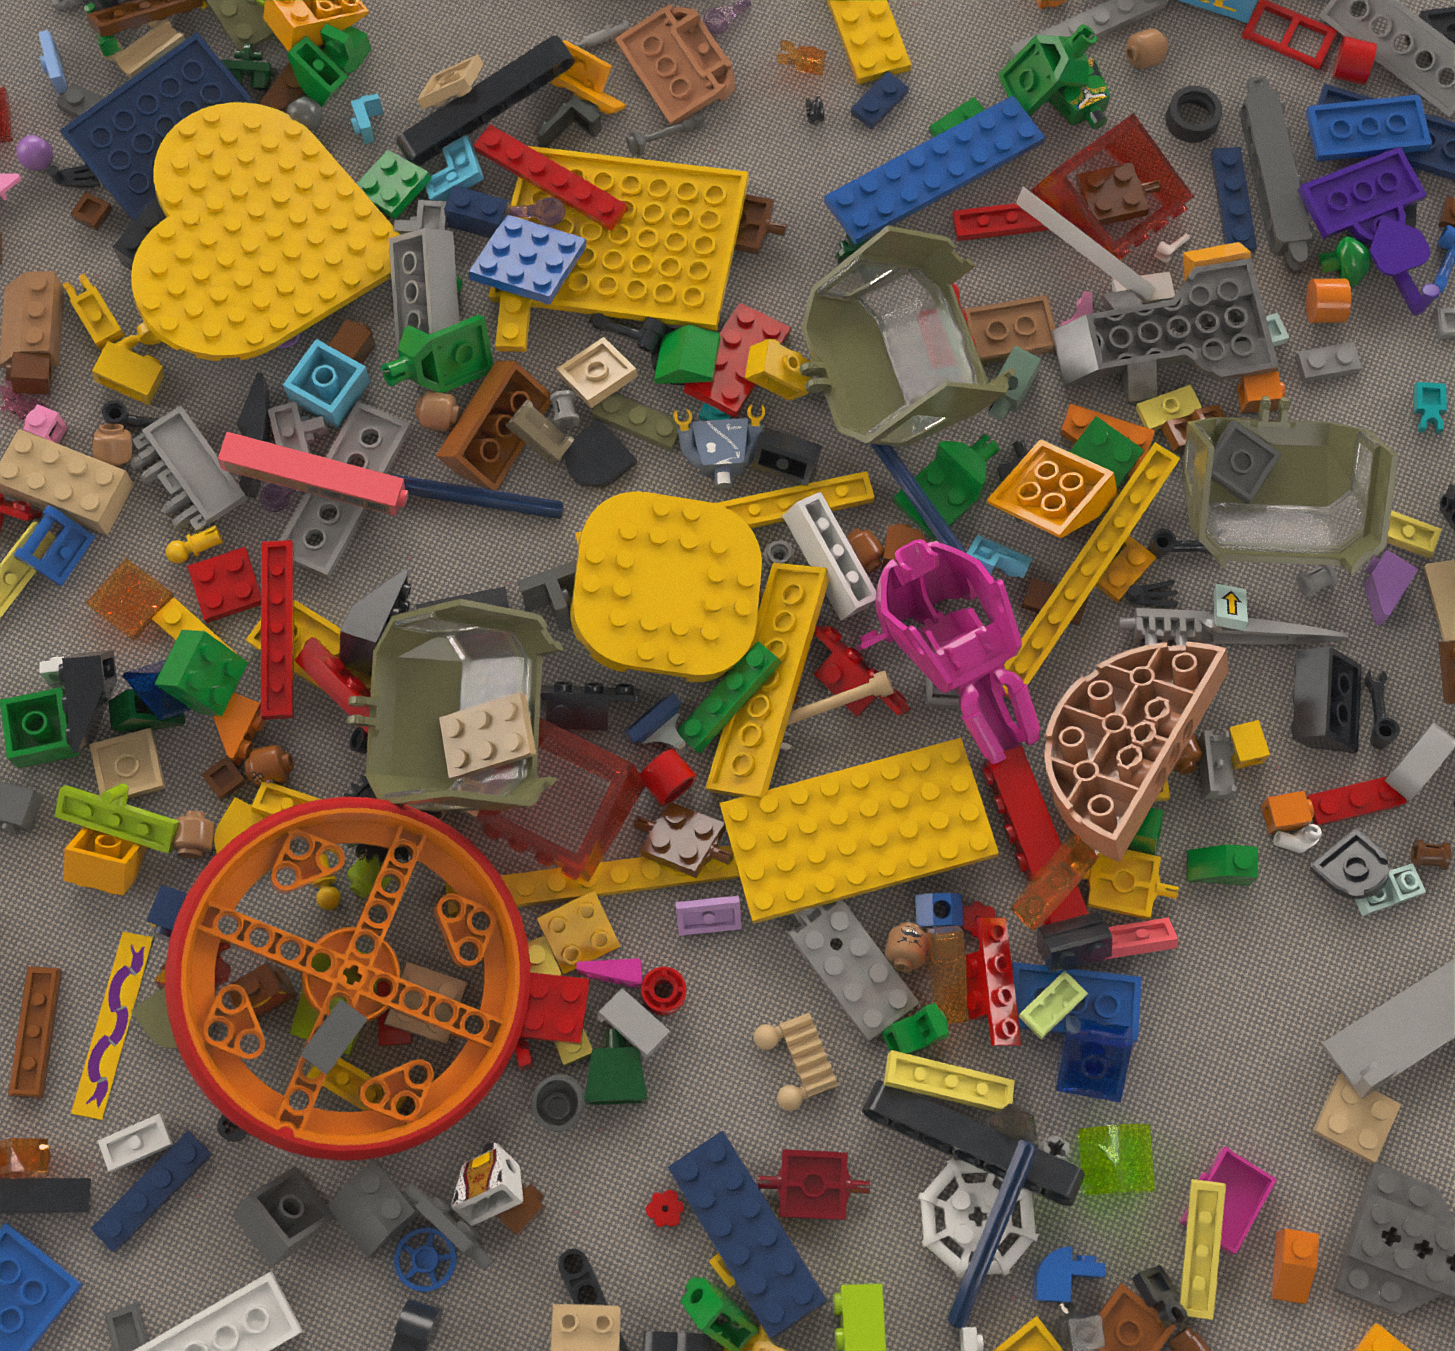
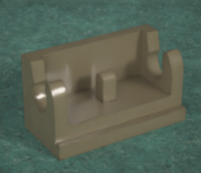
M530 400L524 401L505 425L549 464L559 461L574 441L571 436L565 435L536 410Z

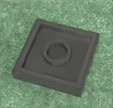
M1232 420L1214 446L1211 479L1244 503L1249 504L1256 496L1282 453L1235 420Z

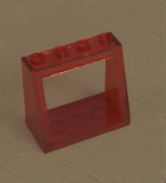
M1134 113L1057 167L1030 190L1036 197L1119 260L1130 253L1128 246L1133 244L1137 248L1150 238L1147 234L1148 231L1152 229L1154 233H1157L1169 224L1166 219L1168 216L1171 215L1173 219L1177 218L1188 209L1185 204L1194 198L1192 192ZM1104 151L1120 165L1132 162L1137 177L1142 183L1158 179L1161 184V191L1151 194L1164 205L1116 242L1112 240L1068 179L1069 176Z
M540 718L538 749L546 750L610 782L578 854L576 855L500 816L501 810L479 811L476 819L483 827L481 831L494 840H498L501 837L509 841L508 846L522 854L528 851L534 854V859L542 865L551 867L554 864L561 868L560 872L574 881L581 878L589 882L644 790L645 784L633 763ZM516 761L499 767L487 794L500 796L515 780Z

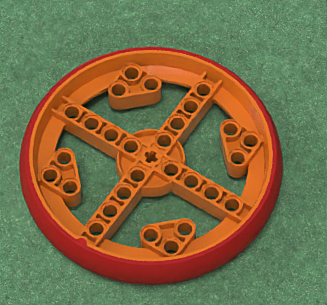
M337 797L295 805L266 817L232 839L214 856L188 892L174 924L165 967L167 1013L173 1037L183 1062L209 1101L245 1132L269 1145L293 1154L334 1161L366 1160L409 1150L448 1130L470 1113L492 1089L514 1053L528 1010L531 986L529 948L521 915L511 892L488 858L470 840L436 817L411 806L393 804L388 800L367 797ZM297 839L303 840L308 847L307 853L300 856L293 854L290 850V843ZM337 844H366L388 849L356 927H344L333 930L313 943L234 911L247 891L270 870H272L270 883L273 889L278 893L287 894L338 873L344 865L345 854ZM403 847L410 852L411 859L408 863H400L395 859L394 851L396 848ZM325 852L334 853L338 858V865L334 868H326L320 861L321 855ZM417 861L440 876L455 892V894L445 895L434 906L436 922L454 963L459 967L468 968L480 962L483 957L484 986L479 1010L401 979L398 958L393 948L384 939ZM283 869L290 870L294 874L295 881L288 886L281 885L277 881L276 874ZM383 878H394L398 882V890L395 893L385 892L381 886ZM444 902H453L457 906L458 914L455 918L444 916L442 913ZM370 908H382L386 915L385 921L379 924L372 922L368 915ZM474 914H482L486 917L488 924L485 930L480 931L474 928L472 925ZM226 917L234 919L238 926L237 930L229 935L220 932L218 923L221 919ZM255 930H263L268 935V943L263 947H255L250 942V934ZM359 937H367L372 941L373 949L371 953L361 954L358 952L355 943ZM220 941L301 973L305 997L311 1007L318 1013L305 1046L331 1013L329 1004L333 998H342L349 1006L368 1019L365 1023L376 1019L387 1009H390L467 1041L451 1065L433 1082L434 1072L432 1066L427 1061L420 1059L405 1063L363 1082L358 1089L357 1096L361 1105L370 1110L337 1112L314 1108L313 1106L326 1074L321 1071L317 1078H307L302 1070L307 1060L301 1056L283 1096L262 1082L241 1060H251L261 1055L265 1048V1039L247 993L242 987L234 984L226 985L220 990L217 997L215 996V963ZM288 942L296 944L299 948L298 957L293 960L285 959L280 951L283 944ZM462 944H470L475 949V957L472 961H466L460 956L459 950ZM324 955L328 958L330 966L326 972L321 973L313 969L311 962L314 956ZM351 967L356 969L355 975L360 977L359 982L354 980L352 985L346 983L347 977L343 975V971L346 970L348 972ZM382 979L389 983L390 993L387 997H379L374 993L373 985L376 980ZM230 991L238 993L242 1001L241 1005L234 1010L227 1009L222 1004L223 995ZM407 992H415L419 995L421 1002L418 1009L411 1010L405 1006L404 996ZM438 1004H445L449 1007L451 1015L447 1022H440L436 1019L434 1010ZM469 1016H474L480 1021V1030L475 1035L468 1033L465 1029V1021ZM213 1023H223L227 1027L228 1035L224 1040L214 1041L209 1037L208 1029ZM245 1035L255 1036L259 1041L258 1050L252 1054L243 1052L240 1048L242 1037ZM414 1065L421 1066L425 1070L426 1076L421 1084H414L409 1079V1070ZM371 1084L378 1085L382 1090V1098L375 1104L368 1102L365 1098V1090ZM295 1091H302L308 1099L306 1107L300 1111L294 1110L289 1104V1098ZM402 1096L408 1097L413 1103L412 1111L406 1116L400 1115L396 1110V1102Z

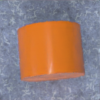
M1311 279L1306 292L1308 321L1310 323H1345L1349 318L1351 309V288L1348 279Z

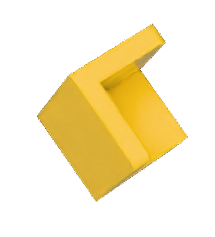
M1259 720L1229 728L1230 737L1235 749V753L1231 757L1233 770L1262 764L1270 756Z

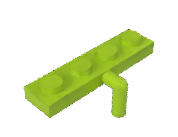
M124 783L104 791L101 796L68 785L59 789L55 811L56 818L168 854L174 851L172 842L179 823L178 820L126 804L129 787Z

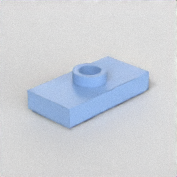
M50 31L38 32L44 56H40L42 68L45 73H49L50 80L57 94H62L68 87L57 45Z

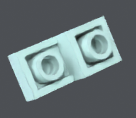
M1412 863L1390 870L1388 881L1381 891L1371 897L1355 899L1361 915L1365 916L1426 893Z

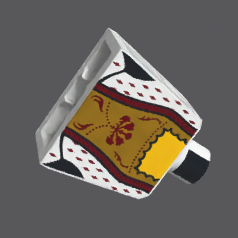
M488 1143L484 1145L482 1155L465 1162L462 1166L451 1208L470 1226H473L523 1203L521 1174L518 1163L499 1144Z

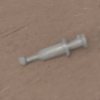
M624 20V24L611 29L609 24H606L607 29L588 35L584 41L574 45L579 48L583 46L592 47L610 39L613 43L615 42L614 36L629 30L628 23Z

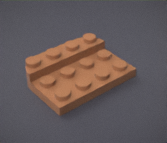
M672 4L667 5L614 38L670 126L681 123L682 120L689 118L718 98L722 103L735 91V74L728 56H725L694 8H673Z

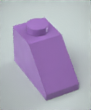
M1388 550L1384 552L1380 559L1374 556L1365 569L1369 576L1364 582V587L1374 621L1379 626L1389 617L1418 571V568Z

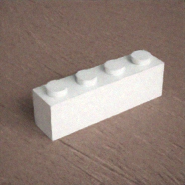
M821 492L796 502L782 515L809 565L827 568L829 583L825 594L840 621L863 611L876 601L874 586Z

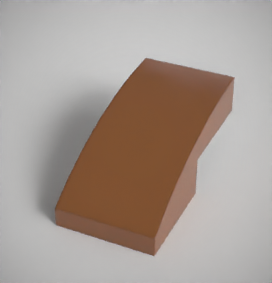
M1219 404L1195 409L1190 416L1168 420L1161 426L1173 452L1185 449L1188 422L1210 417L1225 418Z

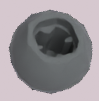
M302 97L288 105L286 114L292 120L303 124L310 131L318 128L323 115L320 105L310 97Z

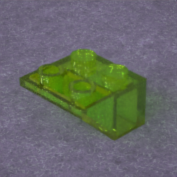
M1150 1123L1113 1124L1078 1129L1080 1167L1085 1172V1178L1082 1183V1196L1148 1195L1155 1192Z

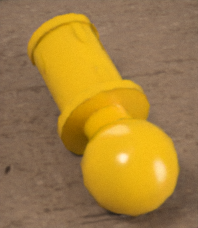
M214 525L198 534L186 535L187 542L180 540L170 542L165 549V554L170 562L179 564L186 561L191 552L197 557L200 552L224 542L217 526Z
M327 852L321 855L320 861L323 866L330 868ZM331 876L312 884L313 888L320 889L316 895L318 906L327 911L337 908L341 902L339 890L332 886L337 881L336 876Z

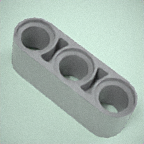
M1433 722L1388 775L1385 782L1407 800L1411 801L1455 748V738Z

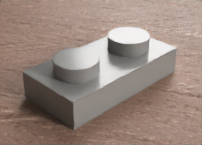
M1354 342L1298 351L1295 356L1302 383L1356 374L1362 369Z

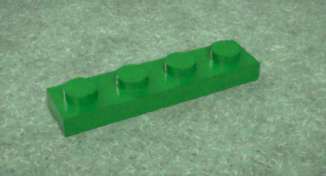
M757 641L679 727L677 732L680 737L700 754L782 663L781 660Z

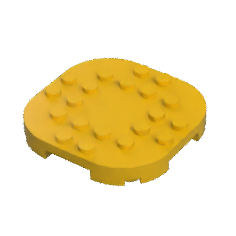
M640 491L615 495L595 508L583 527L577 547L578 556L573 598L570 605V618L578 642H582L595 661L610 669L624 673L627 669L684 677L686 682H705L719 678L732 669L749 649L757 625L762 557L758 541L747 523L733 511L715 503Z

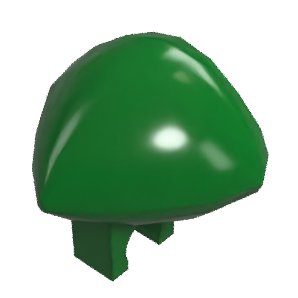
M1352 237L1342 238L1337 244L1335 251L1318 254L1320 267L1322 266L1323 273L1338 270L1339 279H1348L1351 288L1363 280L1370 269L1372 260L1369 250Z

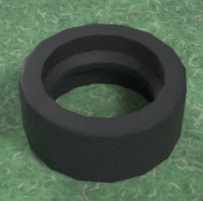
M1199 85L1186 86L1179 89L1172 96L1165 115L1166 125L1171 134L1179 140L1188 143L1202 142L1209 139L1216 132L1223 113L1222 103L1218 96L1208 88ZM1188 103L1200 105L1207 110L1210 120L1203 125L1186 123L1177 113L1178 107Z

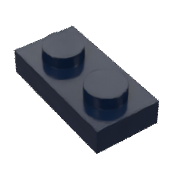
M887 71L851 107V114L873 130L908 94L909 87Z

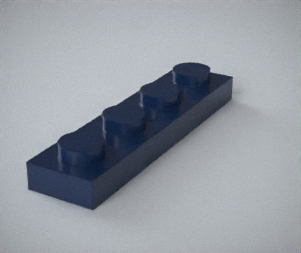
M1241 147L1213 148L1210 155L1224 245L1239 242L1251 253H1255L1257 245Z
M187 1131L90 1229L112 1252L116 1253L213 1154L190 1131Z

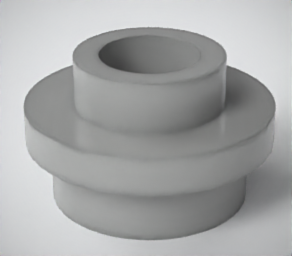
M774 541L765 549V562L770 568H772L773 563L792 564L794 561V550L784 541ZM776 553H782L785 556V558L782 560H776L774 558V555Z

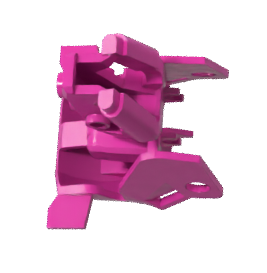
M919 539L899 548L895 552L898 564L894 559L888 562L882 571L877 586L876 610L882 633L878 634L875 629L861 636L862 643L855 646L856 650H863L882 639L888 643L896 641L898 646L940 691L947 693L954 689L960 698L959 705L963 714L961 718L984 758H988L991 764H996L1006 759L1003 752L1020 746L1023 741L1029 746L1039 741L1040 726L1028 686L1023 683L1020 676L1004 668L1003 662L1018 655L1022 647V641L1003 581L1001 579L994 581V577L988 573L978 559L939 542L926 543L924 540ZM978 596L991 624L984 627L973 608L960 609L943 615L942 611L935 609L932 605L943 599L963 598L971 601ZM912 616L916 622L924 626L917 630L914 626H905L901 621ZM1002 685L1008 688L1018 726L1012 721L1002 698L1006 696Z

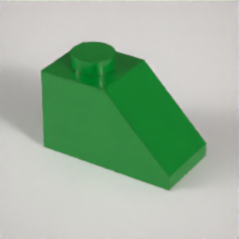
M307 36L287 53L300 88L310 98H313L321 108L339 92L348 79V76Z
M1225 844L1187 850V882L1250 886L1258 878V846Z

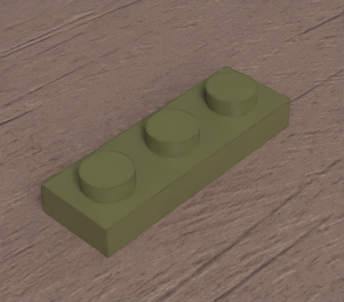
M616 393L611 394L598 403L592 411V418L599 419L603 423L670 452L673 451L679 439L678 429L680 425L672 417Z

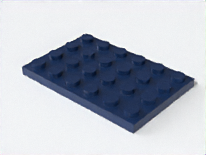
M196 32L59 131L76 154L134 222L156 197L154 185L156 154L162 141L175 125L187 116L210 106L224 103H256L200 34Z

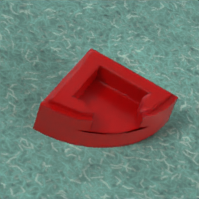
M519 1038L515 1048L518 1065L521 1071L532 1069L534 1065L528 1040Z

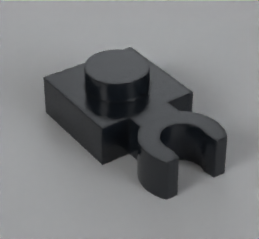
M1161 1265L1138 1272L1131 1278L1149 1308L1157 1307L1159 1320L1165 1328H1168L1175 1321L1178 1324L1188 1317L1185 1308L1174 1300L1179 1293Z

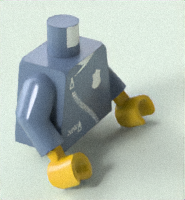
M752 404L748 407L747 414L751 419L749 424L748 418L691 422L692 414L687 408V419L679 421L677 411H674L673 419L680 425L678 436L682 453L693 467L700 468L702 476L715 477V487L717 489L726 490L732 488V475L743 474L744 466L752 463L757 442L762 435L763 425L760 423V420L765 416L766 410L764 405H762V414L757 417L751 413Z

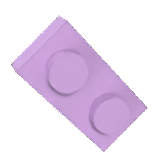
M739 895L675 902L679 936L742 929Z

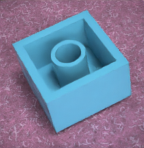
M316 339L284 382L283 387L291 402L296 401L300 407L318 417L323 416L326 422L338 428L371 381L364 365Z

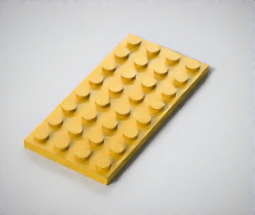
M962 738L769 789L767 794L761 799L744 796L719 803L753 924L999 856Z

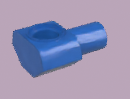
M931 893L915 895L917 925L929 927L931 959L953 958L951 927L964 926L962 894ZM935 902H940L945 906L946 914L942 919L936 917L933 913Z

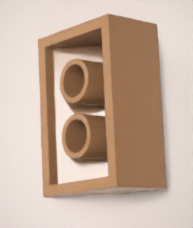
M55 271L25 272L5 286L0 343V368H6L7 363H12L13 352L50 354L51 365L59 366L64 287Z

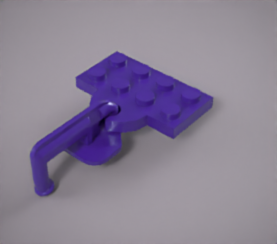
M1401 147L1312 180L1298 188L1297 191L1323 239L1349 230L1357 240L1371 245L1369 252L1375 265L1384 275L1392 276L1413 315L1422 314L1440 294L1438 286L1426 284L1422 288L1421 295L1408 270L1425 264L1430 257L1431 251L1421 231L1405 225L1406 215L1404 208L1423 201L1427 194Z

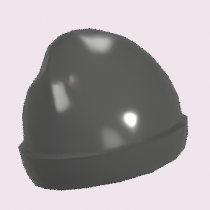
M555 1074L542 1080L535 1088L531 1099L532 1114L536 1122L544 1129L553 1132H562L572 1128L580 1119L584 1109L585 1096L583 1089L572 1077L566 1074Z

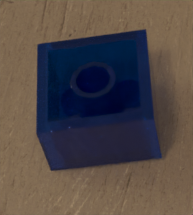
M1066 1015L1055 1071V1091L1121 1103L1133 1046L1132 1028Z

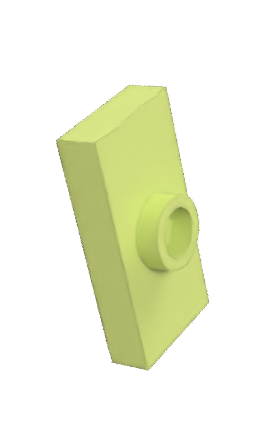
M1063 971L1018 1017L1042 1039L1088 993L1066 971Z

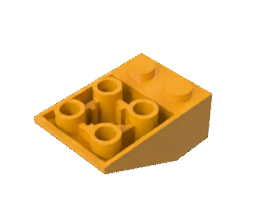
M265 0L263 19L289 52L305 36L318 47L324 43L320 31L325 24L343 31L368 15L369 11L361 0Z

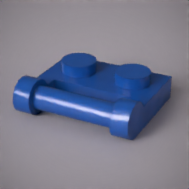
M48 505L43 511L44 517L24 546L22 548L19 547L13 556L56 585L62 586L96 536L56 508ZM56 522L62 528L39 560L33 556V553Z

